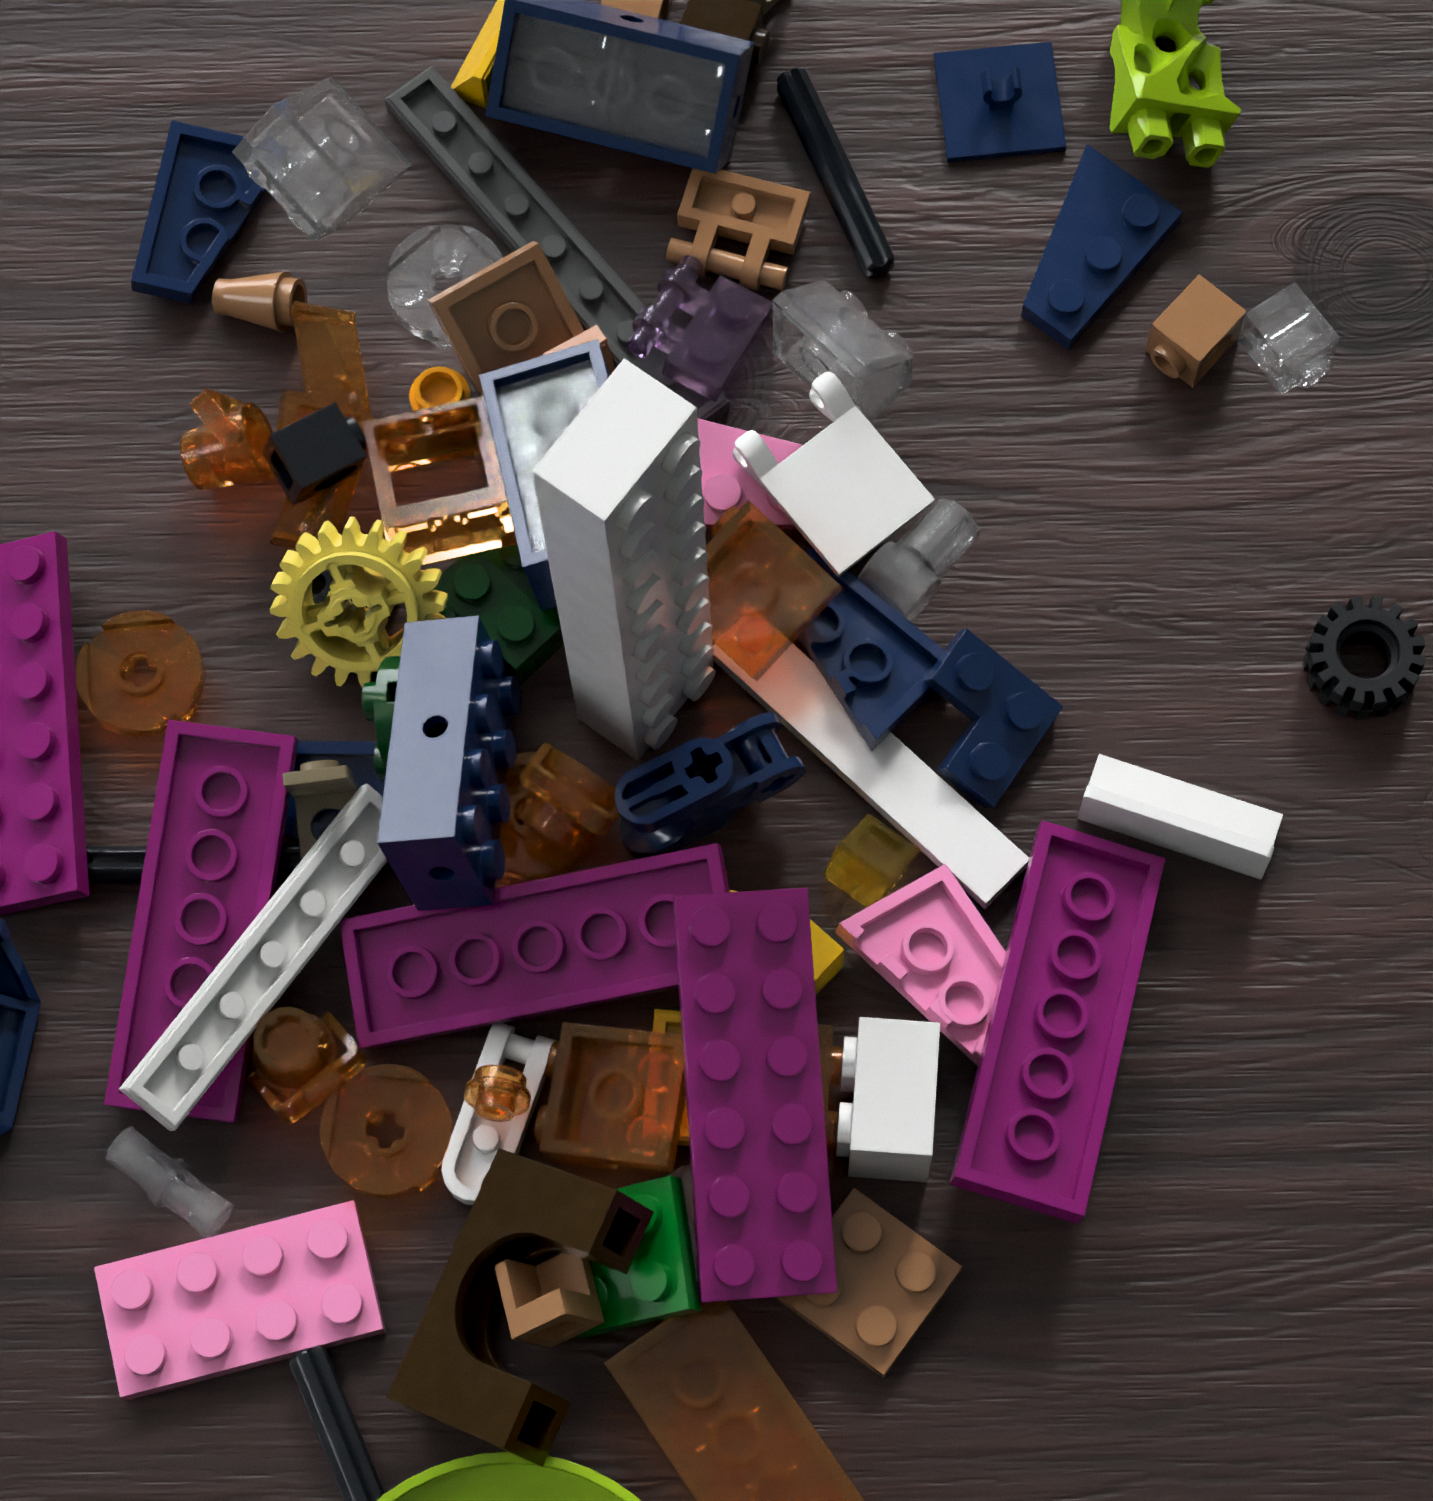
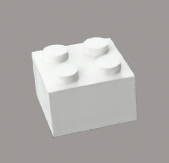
M859 1017L858 1037L844 1036L841 1091L854 1092L853 1103L840 1102L836 1156L849 1157L848 1177L927 1182L933 1153L940 1023Z

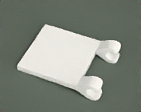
M828 371L813 381L809 398L814 406L833 423L779 464L764 440L753 430L747 431L735 441V448L732 454L739 466L762 486L834 574L839 577L931 506L935 499L857 408L837 376Z

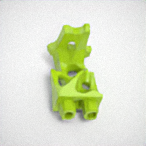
M1120 0L1121 21L1120 25H1117L1113 31L1109 52L1115 66L1110 131L1112 134L1130 137L1135 157L1156 159L1164 156L1173 144H1180L1184 146L1185 157L1189 165L1209 168L1214 165L1224 152L1225 134L1241 114V108L1225 97L1221 73L1220 47L1207 44V37L1200 31L1198 26V14L1201 6L1211 4L1214 0ZM1155 40H1173L1176 45V51L1170 53L1161 51L1156 47ZM1189 76L1196 80L1200 90L1190 85Z

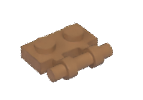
M692 168L677 213L678 226L696 230L697 232L693 243L671 238L666 252V261L687 266V273L706 277L708 272L738 279L740 280V287L758 291L760 286H765L783 291L789 268L767 262L770 250L794 255L810 205V192L722 169L715 174ZM718 236L749 244L746 256L715 249Z

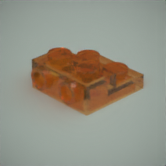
M748 500L741 508L734 506L727 510L713 526L711 534L714 538L706 545V552L708 553L707 571L710 579L708 586L709 601L711 602V625L713 626L712 641L752 679L758 681L838 595L843 587Z
M563 1022L560 1040L552 1043L548 1054L547 1073L549 1079L552 1080L548 1105L540 1107L536 1118L535 1136L537 1143L540 1144L539 1151L555 1163L617 1170V1165L673 1172L686 1100L682 1035Z

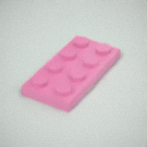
M354 1200L94 1267L119 1395L124 1401L292 1358L306 1348L319 1345L330 1348L386 1333L360 1215Z

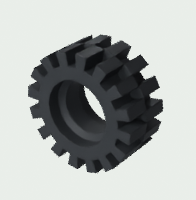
M1361 596L1350 597L1346 607H1343L1339 601L1330 607L1327 616L1323 614L1316 623L1305 649L1307 653L1303 660L1304 670L1310 671L1306 682L1310 690L1317 687L1320 689L1317 700L1324 707L1331 700L1338 704L1335 714L1345 717L1350 709L1357 711L1356 720H1367L1370 713L1376 711L1378 718L1388 715L1394 705L1398 709L1406 701L1409 694L1412 693L1424 668L1426 656L1421 654L1426 645L1423 635L1417 637L1414 635L1418 627L1414 618L1410 617L1405 622L1399 618L1404 608L1396 603L1393 604L1390 611L1381 608L1384 598L1372 596L1369 605H1362ZM1362 637L1374 640L1385 650L1388 657V668L1383 674L1375 678L1364 679L1356 677L1348 672L1342 664L1340 657L1341 647L1354 638Z

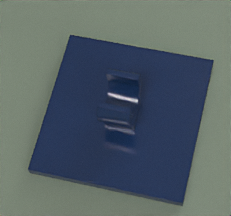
M1051 42L934 53L933 59L947 162L1066 151Z

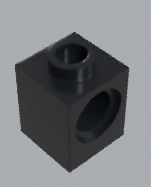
M334 402L270 434L262 454L292 506H295L356 475L367 456L364 451L367 449V443L356 420L351 416L344 417L337 403Z

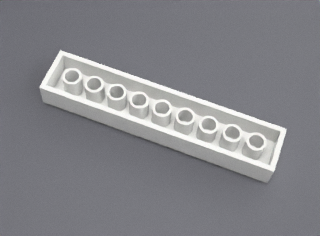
M624 358L533 468L532 475L577 717L638 761L649 747L657 750L666 742L677 724V718L674 717L676 712L688 698L696 701L703 695L711 684L716 671L712 668L714 666V648L712 647L713 626L711 625L710 616L711 602L709 601L708 586L710 579L707 571L708 553L706 552V526L704 525L703 510L705 500L702 495L701 478L703 471L700 464L699 448L701 441L698 434L697 407Z

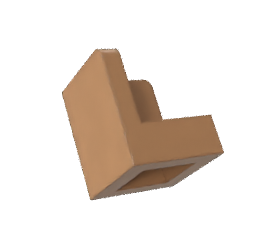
M561 1253L537 1266L510 1259L495 1265L511 1339L552 1348L604 1323L588 1260L575 1255Z

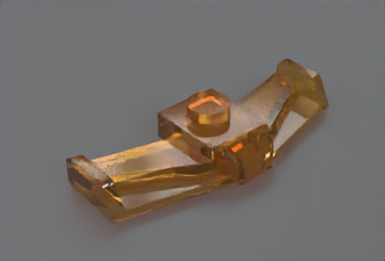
M295 301L290 306L291 318L294 320L305 393L286 390L280 396L277 431L336 402L344 417L351 416L359 424L366 439L367 449L364 451L367 455L373 450L375 418L370 411L355 312ZM364 462L356 475L295 506H292L286 495L269 544L296 549L295 546L304 532L311 534L318 540V532L323 522L328 520L340 533Z

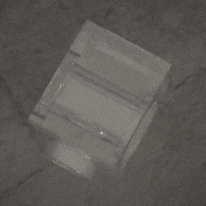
M1296 282L1245 313L1238 337L1239 343L1281 395L1298 384L1303 388H1308L1325 377L1333 367L1331 361L1340 339Z

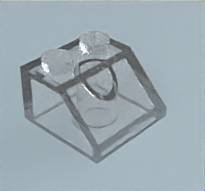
M328 77L273 104L232 151L246 167L249 177L257 185L265 188L287 212L291 223L297 229L306 233L314 242L343 227L412 166L332 77Z
M823 279L782 291L773 299V354L811 388L813 381L823 373L828 371L834 373L847 390L857 408L871 422L912 384L914 358L912 357L909 345L895 331L891 329L883 331L870 320L864 305L851 292L843 290L840 293Z

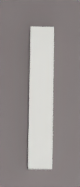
M754 608L744 615L712 646L714 648L713 661L766 710L774 712L779 721L932 862L938 867L946 864L963 890L984 909L1027 868L1029 857L892 733L871 751L815 663Z
M364 784L359 787L119 1088L121 1092L169 1131H175L387 862L386 857L377 844L383 797L370 785Z

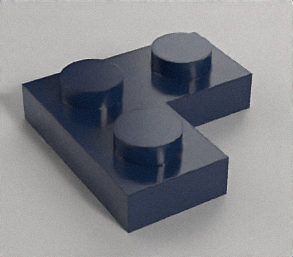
M966 628L956 633L923 682L971 719V722L937 771L983 808L988 809L996 806L1063 708V705Z

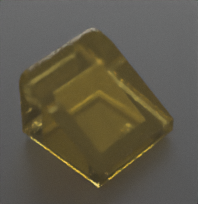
M868 813L836 846L824 871V876L828 881L859 903L869 907L889 894L917 857L920 849Z

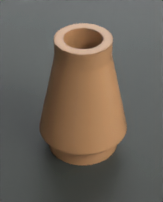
M287 271L236 279L219 278L213 287L212 305L217 315L231 316L279 332H285L289 327H300L307 311V289L302 279L292 278L291 274Z

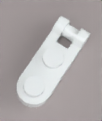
M504 1023L492 1025L443 1157L441 1171L444 1183L455 1199L467 1205L474 1204L481 1189L482 1181L488 1173L499 1148L517 1155L519 1154L545 1078L552 1067L558 1041L541 1035L532 1040L514 1034L515 1027ZM506 1058L525 1064L521 1079L499 1073Z

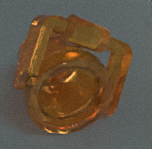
M205 388L190 403V407L202 420L203 424L184 432L180 437L181 460L192 484L200 491H206L248 482L259 484L274 479L275 475L262 454L269 435L274 433L262 410L252 402L244 403L239 399Z
M546 741L532 756L519 776L521 783L531 791L517 818L569 854L572 853L590 831L599 836H606L620 817L615 804L616 788L575 759L553 748Z
M282 1007L267 1013L257 1024L253 1036L252 1058L258 1075L252 1072L246 1078L281 1121L291 1124L301 1119L313 1108L316 1109L346 1085L349 1079L363 1069L366 1064V1056L330 1012L319 1019L316 1015L306 1013L301 1009ZM332 1033L348 1050L339 1059L337 1042ZM270 1089L273 1090L275 1093L285 1095L290 1098L287 1099L285 1102L281 1103L270 1091Z

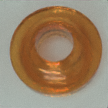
M484 1065L477 1068L474 1078L466 1083L464 1100L475 1109V1113L479 1117L493 1122H506L512 1120L516 1115L525 1113L529 1109L531 1094L526 1088L527 1078L520 1071L503 1065Z

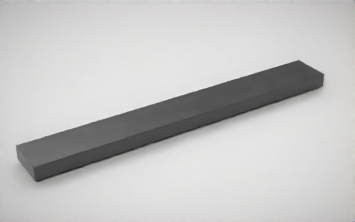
M432 65L385 98L387 110L512 252L532 241L540 244L584 331L597 324L607 338L615 369L625 358L697 407V418L714 422L730 410V403L725 395Z

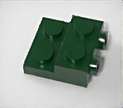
M512 521L480 550L473 544L442 573L437 586L433 589L448 594L444 610L439 612L445 618L479 615L491 640H497L500 643L503 664L509 676H515L518 679L519 685H522L564 645L557 606L541 611L522 566Z

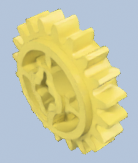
M349 517L342 535L338 533L335 526L329 520L323 522L318 532V540L311 534L304 532L295 546L297 552L287 550L279 565L283 572L276 574L270 588L279 594L270 607V614L287 617L276 633L278 638L289 639L297 637L299 639L291 657L296 660L308 654L315 656L316 659L311 672L314 676L321 674L328 666L334 667L335 682L340 687L345 683L349 673L353 672L357 674L358 681L363 689L365 683L372 681L375 672H378L381 662L386 657L401 655L404 627L392 636H389L385 629L388 616H390L395 605L405 603L407 622L446 619L439 612L444 610L448 594L433 590L440 580L441 570L436 568L420 569L428 550L422 547L415 549L411 553H406L403 547L407 539V532L404 530L398 532L392 540H385L383 538V522L378 519L368 534L361 533L360 525L355 517ZM329 570L333 578L330 584L331 591L328 592L324 602L314 604L312 582L319 574Z

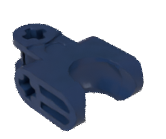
M767 712L756 715L738 724L729 732L716 739L701 737L690 740L624 773L617 782L615 804L618 815L621 817L620 834L622 843L628 852L634 857L641 859L678 851L724 827L730 822L736 811L756 801L761 803L796 783L805 774L807 769L799 757H788L776 735L782 726L774 712Z

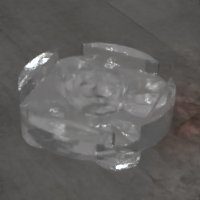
M433 225L413 232L396 247L388 265L387 293L394 316L411 334L421 339L429 340L435 346L444 349L452 347L427 300L439 294L435 292L437 290L435 277L442 274L450 279L457 274L462 277L459 280L461 282L503 258L497 246L485 234L472 227L459 225L460 230H440V225Z

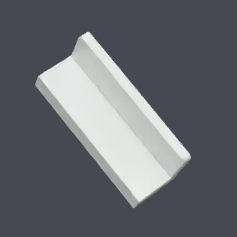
M1099 754L1089 784L1086 787L1077 819L1261 880L1274 851L1273 845L1283 814Z

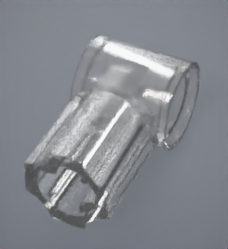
M940 496L897 543L894 541L887 542L872 556L863 568L858 580L911 622L932 600L940 587L941 578L980 537L981 528L975 523L970 513L954 500H946Z

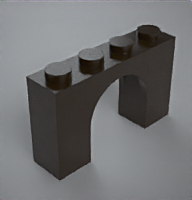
M499 1148L488 1173L482 1181L481 1189L463 1229L454 1243L453 1251L436 1289L427 1303L422 1320L404 1359L399 1365L397 1375L386 1398L430 1419L543 1467L571 1402L529 1381L509 1374L500 1363L495 1350L493 1335L495 1316L502 1298L495 1265L506 1259L531 1264L545 1256L564 1253L578 1256L627 1275L654 1212L616 1189Z

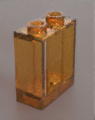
M484 396L363 422L386 540L390 541L398 532L406 531L407 539L403 547L406 553H411L415 549L422 547L428 550L422 565L517 544ZM427 420L433 421L428 425L421 424L422 422ZM481 452L489 487L398 507L391 472Z

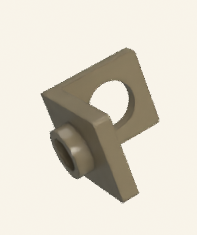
M318 760L306 762L300 765V771L282 773L283 786L295 799L301 860L317 841L312 833V823L316 815L325 809L341 811L359 789L357 777L347 765L339 766V761Z

